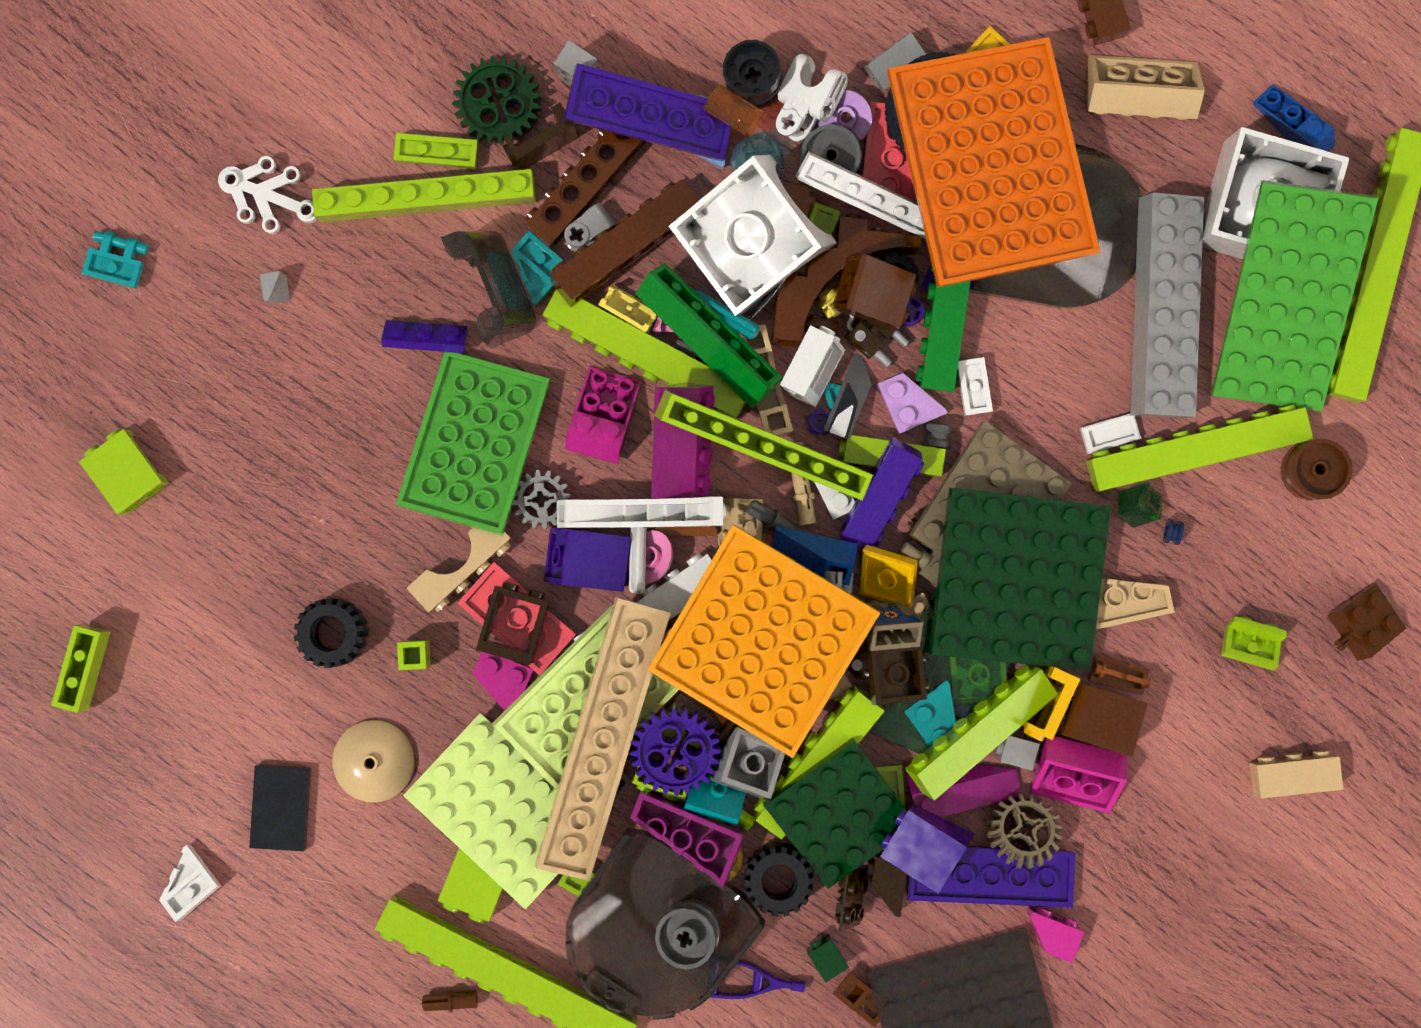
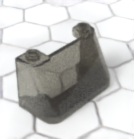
M492 230L457 231L441 237L445 250L454 261L465 260L472 268L477 267L493 307L484 310L477 317L476 324L482 341L491 349L533 331L537 322L536 315L502 235Z

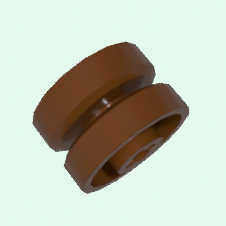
M1328 439L1305 441L1291 447L1285 454L1280 467L1281 479L1286 489L1295 497L1306 501L1330 499L1339 495L1349 485L1353 473L1352 460L1347 451L1337 442Z

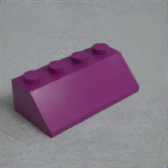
M694 383L655 386L654 415L664 390L713 409L715 403L714 386ZM654 416L651 498L671 499L708 496L711 488L710 463L713 457L711 440L664 422Z

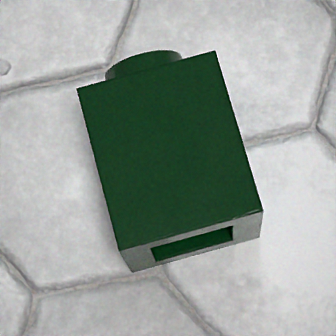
M830 934L826 937L820 935L809 942L810 947L806 949L807 954L825 983L849 968L846 959Z

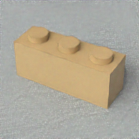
M1329 750L1312 751L1313 756L1302 757V753L1285 754V759L1275 760V756L1258 757V762L1249 763L1253 795L1262 799L1344 790L1340 756L1330 754Z

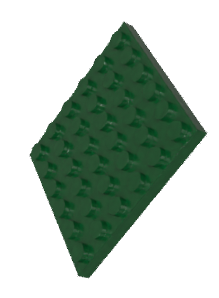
M949 487L929 654L1091 671L1111 506Z

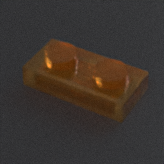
M719 83L714 86L703 107V110L747 137L753 135L764 114V111Z

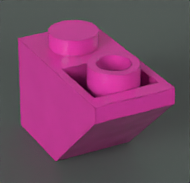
M1037 906L1036 910L1028 907L1026 913L1043 950L1050 955L1073 963L1084 935V931L1078 927L1079 922L1063 916L1062 920L1052 916V911L1041 906Z

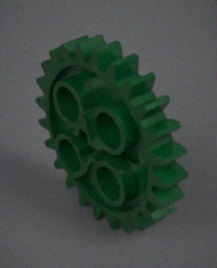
M493 55L489 64H486L485 60L480 58L481 66L478 68L471 63L470 66L473 72L462 71L465 81H456L461 90L453 91V95L460 99L452 102L454 108L460 109L455 113L456 118H464L460 123L461 127H469L467 133L470 137L478 133L477 140L480 143L487 137L490 146H492L494 139H498L499 144L503 146V136L506 134L510 136L513 143V135L515 134L523 139L522 129L525 128L531 131L532 127L529 121H538L533 111H541V106L534 103L542 100V97L538 93H533L539 89L538 83H531L534 79L533 74L525 75L527 70L525 65L517 69V61L515 59L508 65L505 56H502L500 63H497ZM504 78L512 80L511 86L507 89L498 87L499 82ZM488 79H492L507 118L506 123H502L487 82ZM482 87L487 90L484 97H473V93L477 88ZM517 103L522 106L519 113H508L510 105ZM487 113H494L496 115L494 122L490 124L483 123L482 119Z

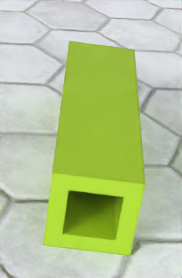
M851 435L850 439L840 440L838 456L843 457L842 461L847 464L875 468L889 441ZM908 444L922 453L924 466L919 475L942 477L946 449Z

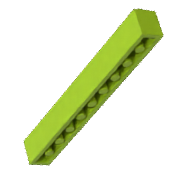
M1400 128L1392 133V135L1390 134L1385 143L1386 159L1379 167L1378 177H1381L1379 186L1375 188L1372 194L1378 197V202L1326 395L1353 403L1365 402L1367 399L1421 187V133L1405 128Z
M396 895L389 899L375 927V930L380 932L379 935L383 939L390 942L396 940L404 944V948L413 954H419L420 952L428 956V960L439 967H443V965L453 969V973L462 979H468L469 977L477 981V985L488 992L495 990L503 994L502 998L511 1004H517L518 1002L526 1006V1010L537 1017L544 1015L552 1019L551 1023L558 1028H636L638 1018Z

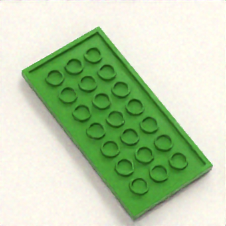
M1261 180L1211 390L1212 396L1279 406L1295 404L1296 408L1306 407L1307 410H1323L1378 202L1377 196Z

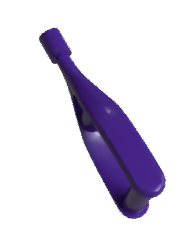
M711 955L709 958L711 964L708 990L705 992V995L708 997L745 999L783 988L797 992L805 991V981L791 980L790 982L779 979L748 961L719 955ZM722 962L754 970L752 991L739 993L718 992ZM764 977L770 981V984L763 987Z

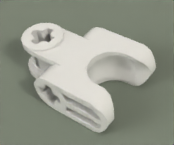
M799 54L793 59L778 91V100L784 106L777 117L776 128L778 132L788 136L794 142H803L808 134L812 132L817 119L826 122L831 118L848 84L846 73L833 69L825 74V77L818 85L812 87L811 79L815 72V64L812 58L805 54Z

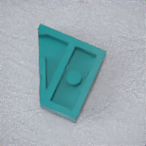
M947 680L928 692L926 700H917L903 710L929 747L932 746L935 739L949 732L956 722L950 684Z

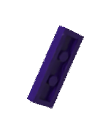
M386 320L381 342L382 347L464 353L468 330L467 326Z

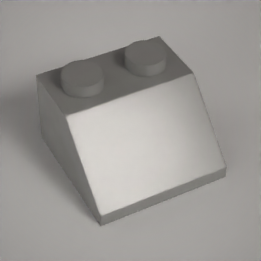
M736 727L721 749V753L718 754L720 763L715 764L716 773L712 774L710 780L759 798L771 799L785 753L749 731Z

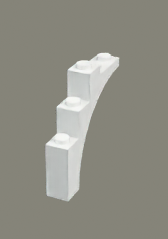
M723 497L557 500V528L723 526V520L726 516Z

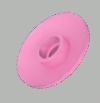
M655 530L646 531L645 584H650L658 581L667 573L673 559L671 541L665 534ZM630 558L628 559V562H627V571H628V573H629Z

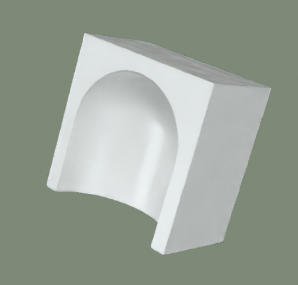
M1241 127L1223 142L1203 214L1202 248L1243 259L1261 180L1340 191L1349 158Z

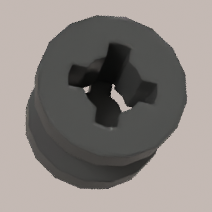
M938 424L925 425L927 438L924 440L923 446L951 449L949 435L952 433L953 427Z

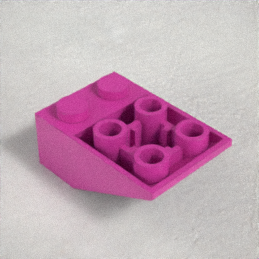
M589 366L567 431L565 450L618 464L642 381Z

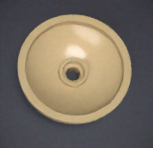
M367 720L350 727L339 738L333 752V771L339 785L350 796L364 802H382L393 798L408 785L415 768V753L409 738L397 726L382 720ZM368 758L374 760L375 766L373 768H369L366 765Z

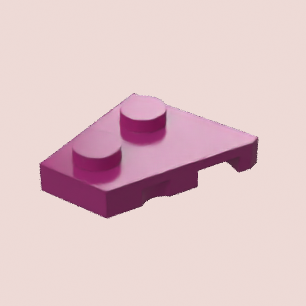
M481 652L472 674L505 711L526 690L534 670L524 664Z

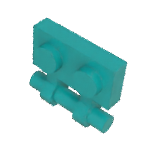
M96 230L93 234V241L101 243L100 249L88 248L81 274L137 289L144 263L134 260L137 253L147 255L150 247L149 244L141 243L139 239L133 237L129 239L119 237L115 232L106 231L104 233ZM112 248L125 249L123 256L112 254Z

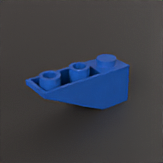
M1272 84L1253 102V105L1286 140L1327 152L1335 146L1334 127Z
M776 526L772 544L773 548L823 578L826 577L825 571L843 572L842 584L848 586L850 584L855 564L857 543Z

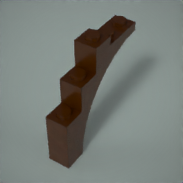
M847 214L845 217L841 216L836 228L835 241L837 244H835V248L832 247L807 262L805 276H801L799 272H793L777 289L771 345L798 348L802 340L805 320L812 304L821 291L843 272L847 256L866 254L875 258L892 252L915 255L920 248L921 237L914 236L909 231H900L895 234L887 233V230L883 228L867 230L868 219H861V216L856 214Z

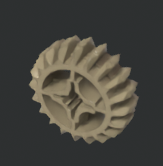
M1021 793L1017 795L1016 800L1009 796L1006 800L1007 804L1002 801L999 802L997 805L999 810L992 811L991 816L994 819L988 821V826L993 828V830H990L987 835L990 838H996L990 844L992 848H1001L997 856L1002 857L1004 853L1008 856L1006 864H1010L1015 859L1017 868H1021L1024 861L1028 869L1033 868L1034 861L1040 867L1044 864V859L1050 861L1053 858L1051 852L1057 853L1060 849L1056 843L1061 842L1063 837L1057 833L1063 829V826L1054 824L1060 817L1058 814L1050 815L1053 805H1049L1046 809L1042 806L1045 801L1044 798H1040L1035 803L1034 795L1030 794L1027 801H1025ZM1021 811L1029 812L1038 817L1039 819H1029L1025 815V813ZM1012 814L1014 829L1005 835L1004 821L1008 815ZM1022 826H1024V830L1026 827L1029 830L1032 829L1028 836H1026V833L1024 835L1021 832L1018 833ZM1045 828L1046 841L1044 846L1039 849L1036 833ZM1012 843H1021L1029 851L1017 849Z

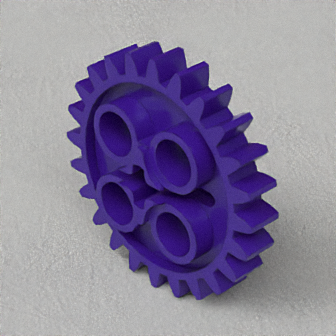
M673 705L671 713H667L666 709L661 707L660 716L652 711V721L645 718L642 719L644 729L636 727L635 734L638 737H633L631 744L636 747L630 749V755L636 756L632 759V766H640L636 770V775L642 776L645 774L644 785L652 781L653 791L662 786L664 795L668 793L669 789H673L675 796H678L679 789L681 788L688 795L690 791L689 786L693 785L699 790L700 780L705 783L709 782L707 773H716V768L712 764L720 763V758L715 754L721 753V746L714 745L719 742V735H712L715 731L714 725L705 727L708 722L706 716L698 720L697 710L688 715L687 706L679 713L677 712L676 705ZM666 728H673L677 731V734L673 737H667L662 732ZM688 730L689 732L680 743V752H675L667 771H663L662 768L670 760L671 750L676 749L683 731ZM691 741H698L702 746L697 750H692L688 748L687 744ZM652 752H660L664 757L655 761L649 755ZM683 764L688 767V770L684 773H678L674 770V767Z

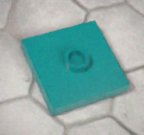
M707 773L709 777L708 783L702 780L699 781V790L693 785L690 786L684 810L732 825H738L746 796L745 792L711 781L712 774Z

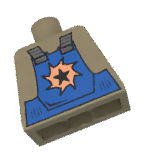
M872 600L868 603V605L880 611L878 618L865 638L870 651L920 647L923 621L901 602L881 603L879 600Z

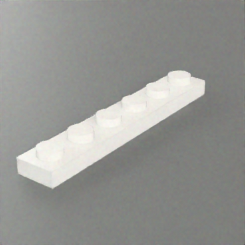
M808 151L795 175L797 180L926 239L917 202Z

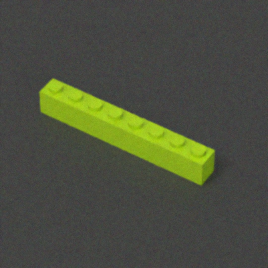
M531 169L312 189L314 217L320 222L537 203L535 178Z
M555 290L543 313V317L548 320L547 326L559 332L562 328L571 332L570 338L583 345L586 341L596 346L594 349L596 352L605 357H609L612 354L620 358L618 362L620 365L630 370L636 367L644 371L642 376L654 383L661 380L668 385L694 383L714 386L715 403L713 409L737 419L746 403L709 366L583 299L570 307L560 293Z
M664 390L654 415L664 422L862 501L873 477L872 474L667 390Z
M1294 404L1278 408L1280 414L1272 416L1269 415V411L1253 414V420L1243 422L1242 417L1225 421L1226 427L1218 429L1216 424L1199 427L1200 433L1190 435L1189 430L1172 434L1173 440L1164 442L1162 437L1146 440L1147 446L1137 448L1136 443L1119 447L1120 452L1111 455L1109 449L1093 453L1094 459L1086 461L1093 491H1103L1313 440L1306 407L1296 409Z

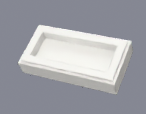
M1130 413L1080 428L1087 454L1141 439L1135 416H1130Z

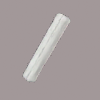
M630 527L629 591L633 594L645 592L647 527Z

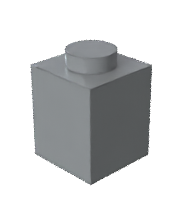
M1010 735L994 749V754H998L997 760L1033 771L1040 744L1032 740Z

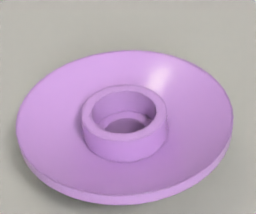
M845 90L831 118L826 122L818 120L819 126L828 124L846 126L854 131L859 139L862 140L870 130L872 111L869 103L862 95L855 91ZM844 112L851 114L849 122L843 120L842 114Z

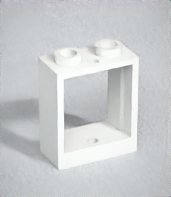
M810 325L780 385L792 397L816 408L826 385L829 383L845 352L844 347L840 344L841 339L836 337L835 332L829 328L820 326L817 329Z

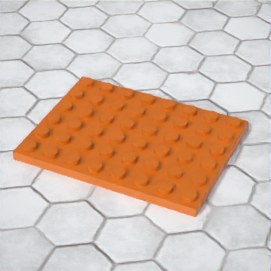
M1049 37L888 69V79L937 288L1088 257L1101 252Z

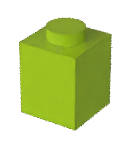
M430 640L397 642L398 670L427 669L431 667Z

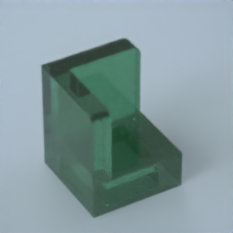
M1148 482L1123 490L1119 493L1118 514L1133 528L1159 520L1162 516V496Z

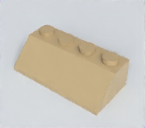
M1089 55L1086 86L1088 112L1100 115L1113 113L1123 116L1142 115L1151 118L1172 117L1178 120L1198 119L1205 92L1198 62Z

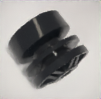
M756 39L744 40L734 45L725 56L723 77L731 99L739 106L750 110L762 109L771 105L778 98V91L783 82L780 60L771 46ZM756 75L757 78L755 83L751 81V76Z

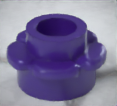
M816 409L813 414L808 415L806 423L813 435L818 436L819 434L826 435L829 433L824 430L830 413H826L824 409ZM821 420L823 422L822 425H818L817 421Z

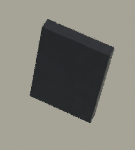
M255 765L249 848L287 851L306 850L311 768Z

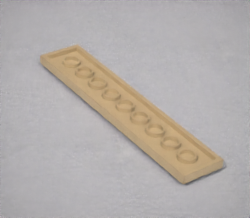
M615 597L535 862L537 869L590 881L652 676L648 668L660 649L670 617L669 611Z

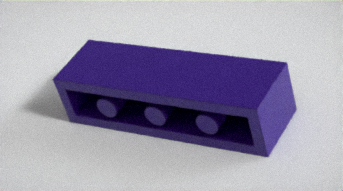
M891 437L871 473L873 477L863 501L859 499L855 501L842 524L840 539L857 543V547L862 550L866 545L877 547L884 536L882 531L886 523L890 524L897 513L895 508L900 499L904 500L907 497L911 488L908 485L913 476L917 477L924 466L921 451Z

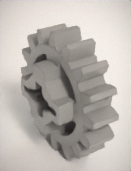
M536 470L535 477L528 473L525 474L527 481L525 483L520 481L519 486L521 489L516 492L518 500L513 502V505L520 508L515 512V515L523 514L525 517L522 523L526 524L531 520L532 528L535 529L539 523H542L543 529H548V522L557 526V510L551 516H549V510L554 503H557V500L572 498L571 494L564 493V490L569 487L568 484L560 485L561 477L559 475L551 479V471H547L545 476H542L540 470ZM545 482L554 485L558 492L551 493L548 491ZM534 484L533 492L529 496H524L526 490ZM541 492L544 496L554 497V499L544 502V507H541L539 503L530 502V500L539 498V493ZM532 506L536 509L539 518L532 516L525 507Z

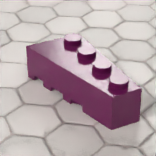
M641 791L630 819L657 839H661L673 851L684 856L697 869L708 874L716 883L723 887L728 882L747 830L684 810L685 804L669 800L655 791Z

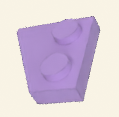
M904 373L877 384L898 434L947 414V410Z

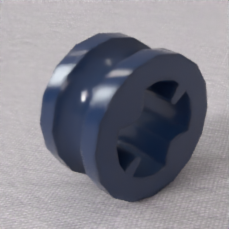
M1173 519L1167 520L1163 533L1164 543L1172 541L1174 545L1180 544L1184 531L1183 521L1174 523Z

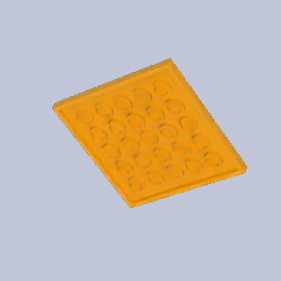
M733 524L650 664L648 671L793 758L878 618L880 611Z

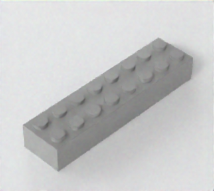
M1153 192L1139 198L1130 416L1173 419L1196 417L1204 197Z

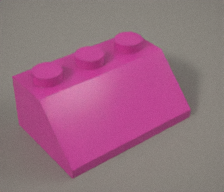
M1054 736L1053 740L1046 738L1039 751L1030 793L1110 813L1127 781L1128 756Z

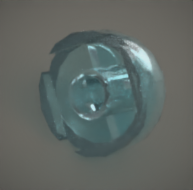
M764 132L744 137L735 145L731 153L730 163L732 172L737 170L752 156L772 155L778 163L775 168L779 177L780 170L784 169L785 164L779 143L775 139L770 140L766 136L768 134Z

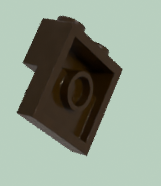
M920 644V647L877 651L866 649L872 705L927 699L929 685L924 672L926 655L922 649V644Z

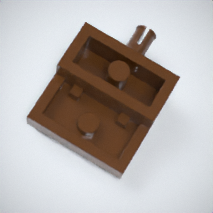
M1376 583L1368 585L1352 599L1344 601L1327 615L1341 636L1334 642V645H1339L1336 648L1340 651H1343L1348 646L1357 661L1373 657L1406 629Z

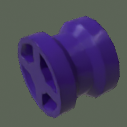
M915 297L909 298L907 305L909 317L905 324H902L903 326L911 327L916 325L923 317V304Z

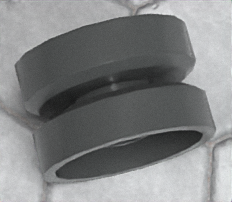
M837 124L819 126L810 132L802 144L800 154L802 163L809 151L856 174L862 167L864 158L863 145L857 134L848 127ZM831 149L837 154L833 160L828 159L830 155L828 151Z
M694 899L679 901L667 911L656 927L655 942L658 952L666 962L676 968L687 970L701 966L708 961L721 940L722 926L720 918L714 909L703 901Z

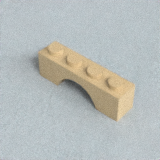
M759 325L758 335L753 339H749L738 332L776 370L766 325ZM778 382L768 397L756 406L762 429L778 436L791 434L793 428Z
M472 528L468 532L471 541V552L462 568L450 574H440L427 569L407 587L408 591L428 613L434 610L439 613L450 603L448 598L455 591L458 594L463 592L471 584L468 580L475 573L480 576L490 567L491 564L488 561L496 554L498 557H501L512 547L509 542L513 538L506 530L503 536Z

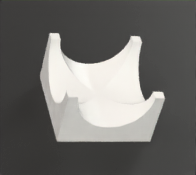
M772 155L752 156L669 225L672 232L735 316L753 310L773 288L789 275L837 244L831 234H827L815 226L791 199L777 175L775 166L778 163Z

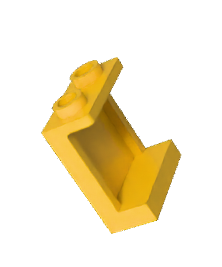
M1044 666L1043 672L1046 677L1055 681L1053 687L1058 695L1043 707L1035 725L1028 722L1022 725L1025 727L1023 733L1042 742L1045 737L1053 740L1080 681L1079 678L1052 666Z

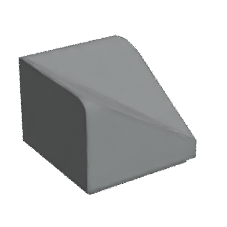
M277 271L260 274L263 301L270 305L290 301L287 278L284 273Z

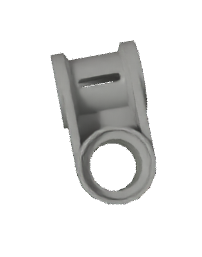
M597 203L568 225L564 232L565 243L570 250L576 252L583 245L590 246L596 241V237L606 229L611 231L617 224L601 203ZM575 232L577 235L582 233V241L578 242L576 239L572 241V233Z

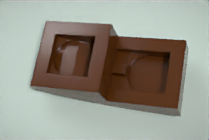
M851 972L848 973L833 992L838 999L854 1012H857L873 1027H876L892 1006Z

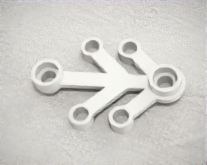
M269 156L261 157L257 164L243 170L231 166L226 167L220 172L218 184L224 192L232 194L238 208L237 218L244 224H250L255 220V212L248 207L243 191L253 195L263 218L262 228L269 234L279 232L280 222L274 218L268 201L296 212L298 218L305 223L310 224L318 220L314 217L313 201L304 200L299 202L273 191L287 184H297L301 180V173L296 167L289 166L285 168L283 174L259 184L247 180L262 173L271 174L275 171L276 163ZM265 161H271L269 169H263ZM296 171L295 179L289 180V172ZM234 175L236 177L235 182L228 184V177ZM310 206V214L303 215V208ZM250 211V217L243 220L242 213ZM275 221V228L268 230V222Z

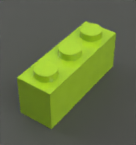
M86 624L73 626L51 706L75 713L89 711L111 631Z

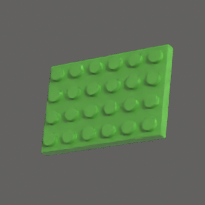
M444 352L396 506L503 536L551 383L550 378L459 353Z

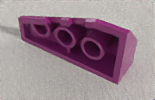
M911 762L903 764L904 770L907 766L911 764ZM976 764L934 801L922 794L905 770L912 805L914 804L939 817L1007 800L1009 796L1016 798L1018 794L1022 793L1016 768Z

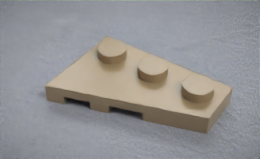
M1102 578L1096 629L1175 613L1170 589L1167 585Z

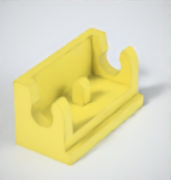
M610 285L607 295L598 304L600 309L648 334L658 316L643 301L615 285Z

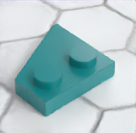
M528 230L511 252L531 297V301L537 307L553 289L554 286L551 283L552 269L563 259Z

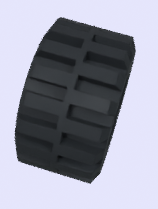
M329 598L315 601L314 604H309L305 607V611L297 617L300 619L299 623H296L294 626V630H297V635H294V642L298 641L299 646L296 648L299 653L303 652L305 654L303 658L306 661H312L313 665L318 667L332 668L348 664L354 658L359 657L362 653V648L366 647L367 642L365 638L369 636V630H366L365 627L368 624L367 620L361 616L363 612L360 609H356L354 607L355 604L344 601L345 599ZM329 616L338 618L343 623L346 631L343 644L336 649L325 647L318 638L319 624L324 618Z
M774 842L775 845L769 846V844L763 846V849H757L753 853L754 856L749 858L744 873L745 887L748 898L750 897L752 904L755 907L758 906L761 912L765 914L769 912L775 917H778V914H783L785 917L790 916L789 913L792 911L795 913L800 911V907L808 903V897L812 896L814 876L811 866L797 849L787 843L786 845H781L780 842ZM777 864L790 867L795 874L793 887L782 894L769 892L764 887L762 881L764 872L769 867Z

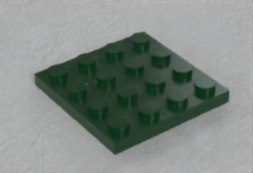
M853 737L773 794L771 799H766L763 802L766 810L800 854L804 856L807 863L827 889L885 849L881 847L882 842L889 832L892 834L896 832L899 825L895 821L903 809L907 810Z

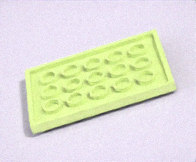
M613 605L492 723L556 790L560 783ZM652 673L636 727L642 728V719L650 720L651 712L657 713L679 689Z
M480 713L403 796L524 909L557 876L558 873L535 867L557 790Z

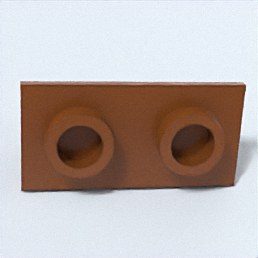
M1097 654L1090 681L1143 696L1144 689H1148L1150 686L1151 678L1148 677L1150 669Z

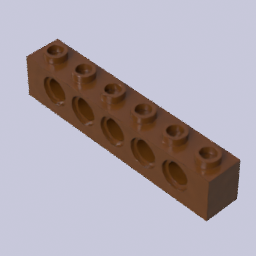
M601 130L597 135L599 140L593 147L587 146L579 156V163L574 168L570 166L561 176L563 181L558 187H551L543 197L544 203L538 209L534 207L525 217L527 222L524 224L526 229L552 250L564 237V232L568 225L586 212L643 147L646 141L631 137L621 139L616 133ZM610 148L614 150L615 155L613 158L604 160L600 157L604 149ZM587 169H594L597 175L593 180H585L582 178L583 172ZM570 189H575L579 192L578 198L574 201H568L564 198L565 193ZM556 209L561 212L560 218L555 222L548 221L546 218L551 210Z

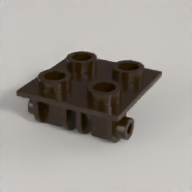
M864 869L857 872L853 871L839 881V887L844 888L838 889V893L843 894V897H837V901L842 903H836L835 911L839 931L857 926L863 920L865 907L862 905L863 894L866 893L868 888V878H866V870Z

